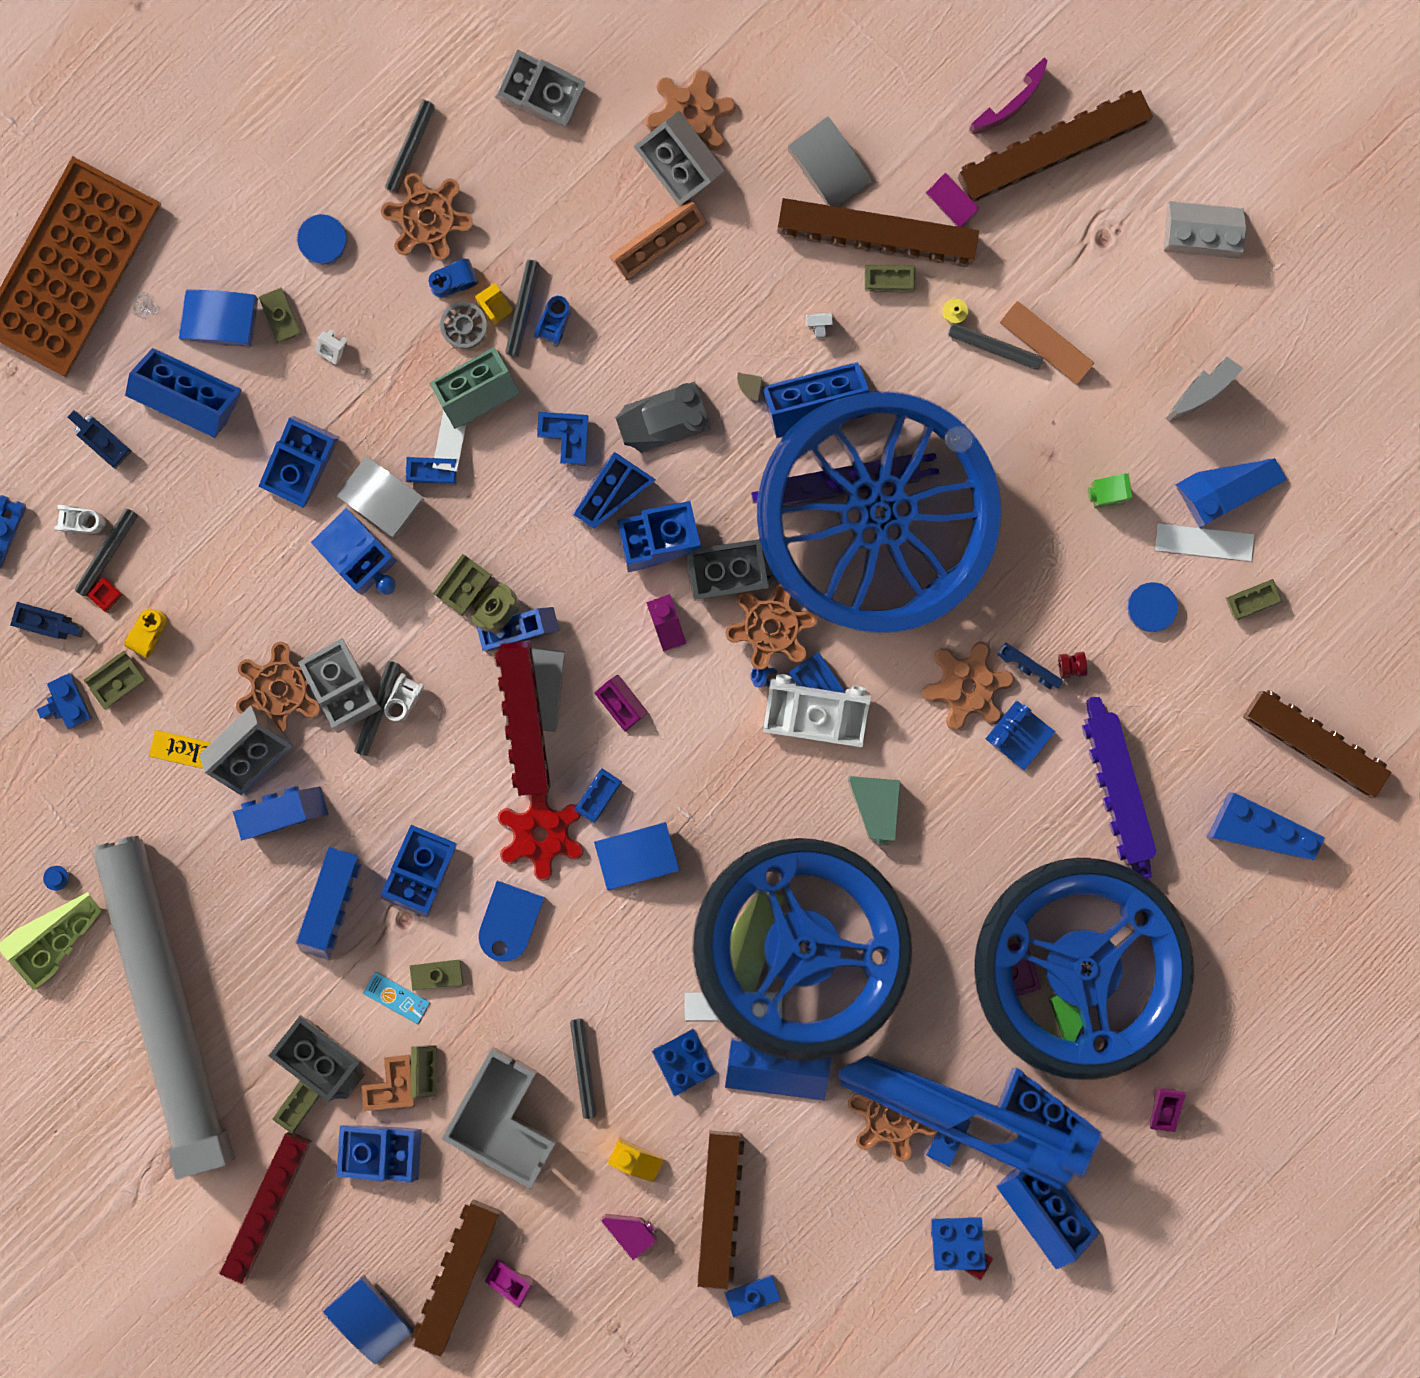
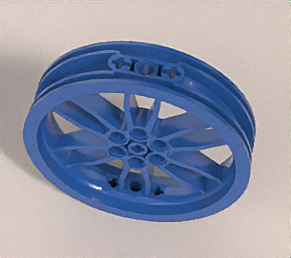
M871 392L847 396L824 404L804 416L784 435L771 454L761 478L757 497V528L761 547L770 569L781 586L795 601L818 617L837 625L865 632L890 633L910 630L928 624L955 608L971 593L988 568L996 548L1001 522V501L997 478L988 455L975 435L957 417L939 405L917 396L897 392ZM859 415H896V420L883 449L877 479L872 481L858 452L839 427L852 417ZM908 418L924 425V429L910 460L896 478L890 476L893 453L904 421ZM934 432L955 453L964 468L968 480L964 483L934 486L906 495L904 486L920 463L931 433ZM830 436L836 437L851 461L858 478L852 484L837 473L818 451V445ZM807 452H810L824 473L848 494L847 503L844 505L809 503L788 507L783 506L786 483L795 462ZM886 482H890L893 486V492L889 496H886L883 492V486ZM862 485H865L869 492L865 499H861L858 495V489ZM965 488L971 489L973 510L970 512L947 515L918 513L917 501L940 492ZM901 502H905L908 506V512L904 516L898 513V506ZM875 508H882V509H883V510L880 512V514H881L882 517H875V516H874V514H876V509H875ZM815 509L839 512V524L815 533L790 537L784 535L782 515L785 513ZM852 509H856L859 513V518L854 523L848 518V514ZM967 518L973 519L966 550L960 562L947 572L933 552L913 535L908 528L912 520L946 522ZM894 525L898 529V536L892 540L888 535V530ZM850 529L853 533V538L836 563L825 593H822L802 574L789 551L788 545L793 542L822 539ZM867 529H871L874 533V539L870 543L865 542L863 537ZM905 541L920 552L938 574L937 579L928 584L924 589L920 587L909 571L899 548V545ZM885 544L899 573L917 596L900 608L862 610L861 604L873 579L879 547ZM860 547L866 548L863 576L852 605L849 607L833 600L834 592L846 566Z

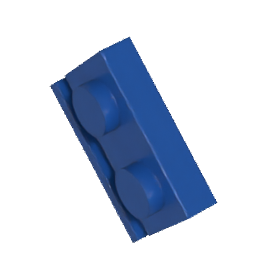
M819 652L788 672L797 686L845 693Z

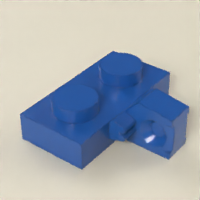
M72 673L47 683L52 696L47 698L49 704L36 709L40 719H46L52 715L56 719L62 717L67 729L92 719Z

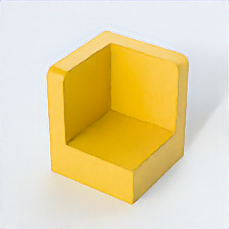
M496 283L475 296L476 301L493 325H496L513 313L512 307Z

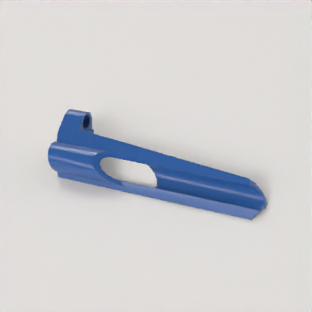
M868 1055L841 1069L839 1073L841 1086L1058 1189L1067 1184L1074 1175L1083 1177L1102 1135L1101 1132L1080 1122H1077L1071 1135L1065 1134ZM974 1115H979L1017 1133L1018 1137L1011 1142L992 1144L953 1126Z

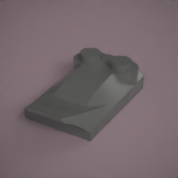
M695 382L684 383L677 388L624 405L622 411L615 417L624 445L633 447L640 453L711 430Z
M760 539L699 548L686 554L694 601L768 589L770 584L776 579L765 558Z
M302 1015L297 1018L269 1054L271 1059L328 1102L340 1098L347 1099L365 1076L360 1060L317 1028L311 1020L304 1018Z

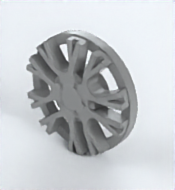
M457 302L450 305L442 314L440 329L443 337L449 344L456 348L467 349L472 348L483 340L487 330V321L482 310L475 304ZM460 306L468 307L465 315L460 313ZM453 309H455L459 315L456 318L451 313ZM475 309L477 312L470 318L469 315ZM447 316L454 319L453 324H444ZM481 316L483 324H474L473 321ZM453 327L455 329L454 331H451L449 333L445 332L446 329H450ZM474 327L482 329L481 333L473 331ZM454 334H459L457 342L450 339ZM475 334L478 338L470 342L469 335ZM462 336H466V344H462Z

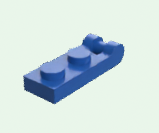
M4 495L0 496V569L26 509V504L19 501L16 503L12 502L9 497ZM6 510L12 512L11 519L4 517Z

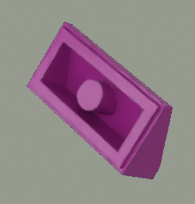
M944 173L926 192L957 227H962L979 210L978 206L947 173Z
M619 675L608 680L594 692L624 732L648 714V711Z

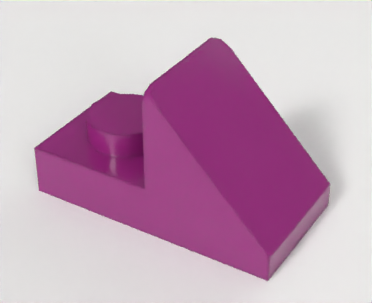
M1154 1089L1155 1104L1150 1118V1129L1175 1132L1186 1093L1183 1091Z
M498 1259L485 1280L489 1286L517 1308H521L533 1286L530 1276L519 1274L504 1261Z

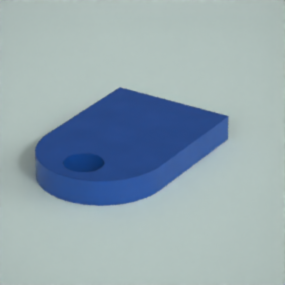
M497 880L479 930V943L483 952L491 959L501 962L511 961L519 957L528 946L545 897ZM496 941H503L506 944L507 951L504 955L494 953L493 945Z

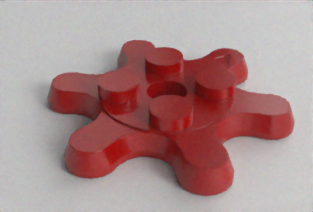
M547 793L529 795L530 806L526 812L517 813L512 809L505 808L498 814L499 823L510 828L514 835L512 843L501 850V860L506 864H513L520 858H529L534 864V875L540 881L548 880L552 876V860L556 856L564 855L569 859L577 860L581 858L584 852L582 844L572 840L568 835L569 826L581 817L580 814L574 811L577 805L569 804L562 810H552L547 802ZM537 827H544L547 830L548 836L544 841H537L534 838L533 833Z

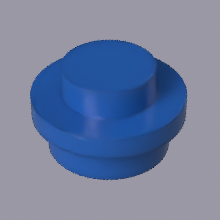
M51 866L45 871L43 881L50 890H62L69 882V874L62 866Z

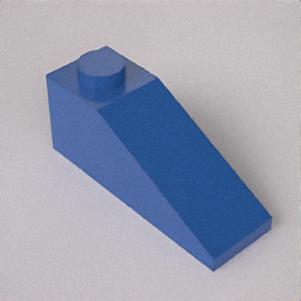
M554 607L537 608L515 615L504 626L502 631L497 634L491 631H483L477 627L482 651L499 648L504 643L523 642L560 631Z

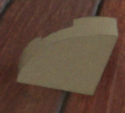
M738 373L737 381L740 390L748 399L758 403L762 377Z

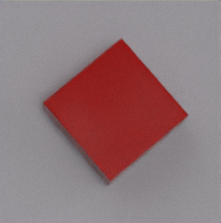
M105 577L87 594L106 613L123 595Z

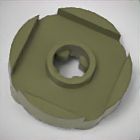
M502 583L498 584L499 586L495 588L492 586L485 588L473 603L472 607L475 611L474 616L471 614V619L483 631H491L494 634L501 632L513 615L520 609L516 593Z

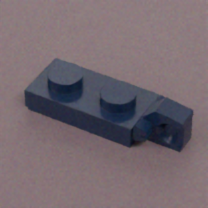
M73 410L67 417L77 426L74 430L77 434L76 436L114 469L132 452L120 439L89 414L84 418L77 411Z
M21 602L16 603L10 624L13 627L57 639H67L68 634L82 637L84 630L83 627L71 624L72 618L67 617V615Z
M1006 642L997 654L1006 663L1018 662L1017 668L1030 676L1033 672L1041 677L1038 682L1050 690L1053 686L1059 689L1063 683L1061 678Z

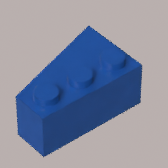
M613 452L571 516L590 529H594L656 479L616 452Z
M295 786L285 789V795L278 797L277 793L262 797L263 802L256 804V801L253 800L241 804L242 809L233 811L241 841L329 815L321 787L299 790V787Z

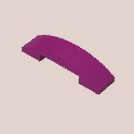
M1044 57L1026 73L1023 81L1027 87L997 114L989 107L971 123L969 131L972 134L987 131L1004 123L1019 112L1036 91L1048 61Z

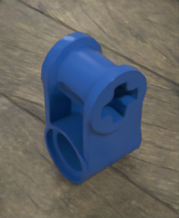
M461 259L432 272L428 282L433 295L444 298L476 286L478 279L470 260ZM441 280L444 283V287L440 288L437 285V281Z
M557 295L549 299L543 316L536 327L534 338L538 339L541 337L553 342L554 346L558 347L571 313V308L566 298ZM556 303L565 304V311L562 314L553 313L552 309Z

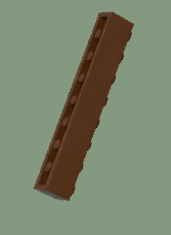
M1132 90L1121 94L1119 100L1115 102L1105 101L1099 104L1095 111L1088 113L1086 110L1075 115V120L1068 123L1061 121L1053 125L1051 131L1044 134L1042 131L1034 133L1029 137V141L1022 144L1020 141L1012 143L1006 147L1007 151L1000 154L997 151L990 153L984 157L985 161L978 164L975 162L966 164L961 168L962 171H960L958 176L964 192L973 202H977L1150 123L1153 114L1142 91L1139 90L1133 93Z
M787 198L782 199L777 233H782V237L796 239V236L806 237L807 241L813 243H820L821 240L830 241L831 245L845 247L846 244L855 245L856 249L862 251H869L870 248L879 249L880 253L886 255H894L895 252L904 253V256L907 258L918 259L919 256L928 257L929 261L935 263H943L944 260L952 261L954 265L960 267H968V264H973L980 231Z

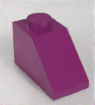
M669 594L646 602L663 652L687 644L671 595Z
M605 1214L601 1218V1222L632 1260L636 1259L657 1241L655 1234L658 1231L649 1220L645 1222L641 1217Z

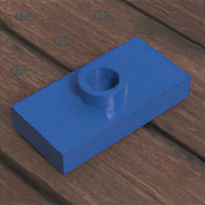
M407 457L405 482L456 485L457 471L432 468L433 463L437 466L439 463L451 464V468H455L456 459Z
M601 768L574 811L595 824L622 781Z
M967 1119L953 1127L967 1132L972 1121ZM937 1132L926 1155L950 1167L961 1142Z
M772 1274L724 1292L733 1318L781 1300Z

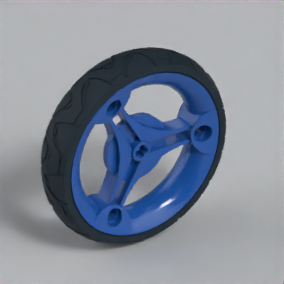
M791 838L769 842L746 852L722 871L706 893L696 918L693 935V959L697 980L715 1016L733 1035L750 1047L771 1056L791 1060L810 1061L834 1057L852 1050L873 1036L886 1023L899 1004L906 989L912 962L911 931L908 918L897 893L889 881L876 867L857 853L843 846L817 839ZM768 872L776 874L778 878L777 884L773 885L767 881L766 876ZM801 875L818 877L836 884L859 904L869 922L873 938L866 944L854 943L839 938L836 929L828 919L816 912L803 910L800 907L788 883L792 880L793 876ZM779 889L782 890L791 912L785 915L774 894ZM754 893L765 894L774 917V924L767 933L764 948L765 957L770 969L762 986L756 993H745L736 977L731 960L732 930L740 910ZM805 943V950L807 952L801 954L799 952L801 948L800 946H798V944L801 945ZM841 948L863 951L861 961L840 958ZM874 951L882 955L881 964H876L872 960ZM852 966L863 969L868 979L866 986L856 1000L838 1014L814 1022H794L780 1018L776 1006L793 986L809 987L826 980L836 967ZM777 976L785 983L771 1001L763 994ZM755 1003L763 1006L764 1014L762 1017H757L753 1013Z
M1069 858L1050 862L1033 869L1010 885L999 897L987 915L979 934L974 960L976 990L983 1012L993 1031L1011 1052L1034 1068L1051 1075L1068 1079L1094 1080L1115 1076L1139 1066L1155 1055L1169 1041L1184 1018L1185 1011L1190 1002L1194 981V959L1189 935L1182 918L1168 897L1156 885L1138 872L1112 861L1097 858ZM1090 895L1105 898L1120 905L1122 918L1101 934L1089 930L1073 931L1062 936L1054 944L1029 937L1026 926L1028 921L1043 907L1059 899L1069 896ZM1139 911L1145 915V921L1141 925H1138L1135 921V916ZM1126 925L1132 932L1115 946L1110 939ZM1140 935L1148 936L1155 957V981L1151 996L1144 1010L1130 1026L1118 1034L1111 1032L1107 1020L1106 1002L1114 994L1121 981V955ZM1014 936L1018 940V946L1015 950L1011 951L1007 946V941L1010 937ZM1029 943L1050 950L1047 960L1044 961L1026 955ZM1021 959H1025L1045 969L1049 985L1055 994L1065 1002L1076 1005L1082 1021L1084 1034L1076 1041H1071L1053 1035L1039 1026L1028 1015L1019 1001L1013 983L1012 965H1015ZM1081 963L1088 964L1086 967L1087 973H1080L1082 970ZM1096 1005L1100 1029L1092 1030L1088 1007ZM1098 1037H1102L1104 1040V1046L1100 1050H1096L1094 1047V1041Z

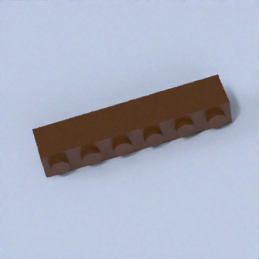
M1267 690V692L1260 691L1257 693L1243 718L1367 797H1377L1392 773L1386 769V763L1375 757L1373 760L1364 755L1366 751L1355 744H1352V746L1348 745L1343 741L1345 738L1341 734L1333 730L1331 732L1326 731L1322 728L1323 723L1313 717L1307 719L1301 715L1302 710L1290 703L1288 706L1279 701L1281 697L1273 691Z
M709 1131L698 1287L728 1289V1282L734 1281L735 1267L730 1266V1257L736 1256V1241H732V1231L738 1230V1216H734V1206H739L740 1190H736V1180L742 1179V1165H738V1155H743L744 1140L740 1139V1133Z
M474 1199L471 1201L470 1206L464 1205L459 1217L463 1220L460 1229L455 1228L450 1240L451 1243H454L451 1253L445 1252L440 1266L444 1267L442 1275H436L431 1290L435 1291L432 1300L426 1299L421 1311L425 1315L422 1324L417 1322L411 1336L415 1338L414 1347L442 1357L501 1210Z

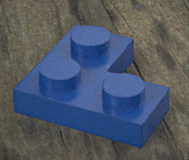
M552 412L538 413L537 438L562 439L560 464L586 466L589 415Z

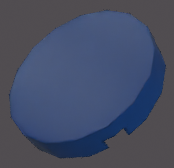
M318 214L309 217L302 223L298 230L297 243L299 250L307 260L326 265L335 262L342 256L347 245V235L344 227L337 219L330 215Z
M1149 582L1137 587L1132 591L1127 603L1129 619L1136 627L1147 632H1156L1167 628L1173 623L1178 610L1175 594L1169 587L1155 582Z

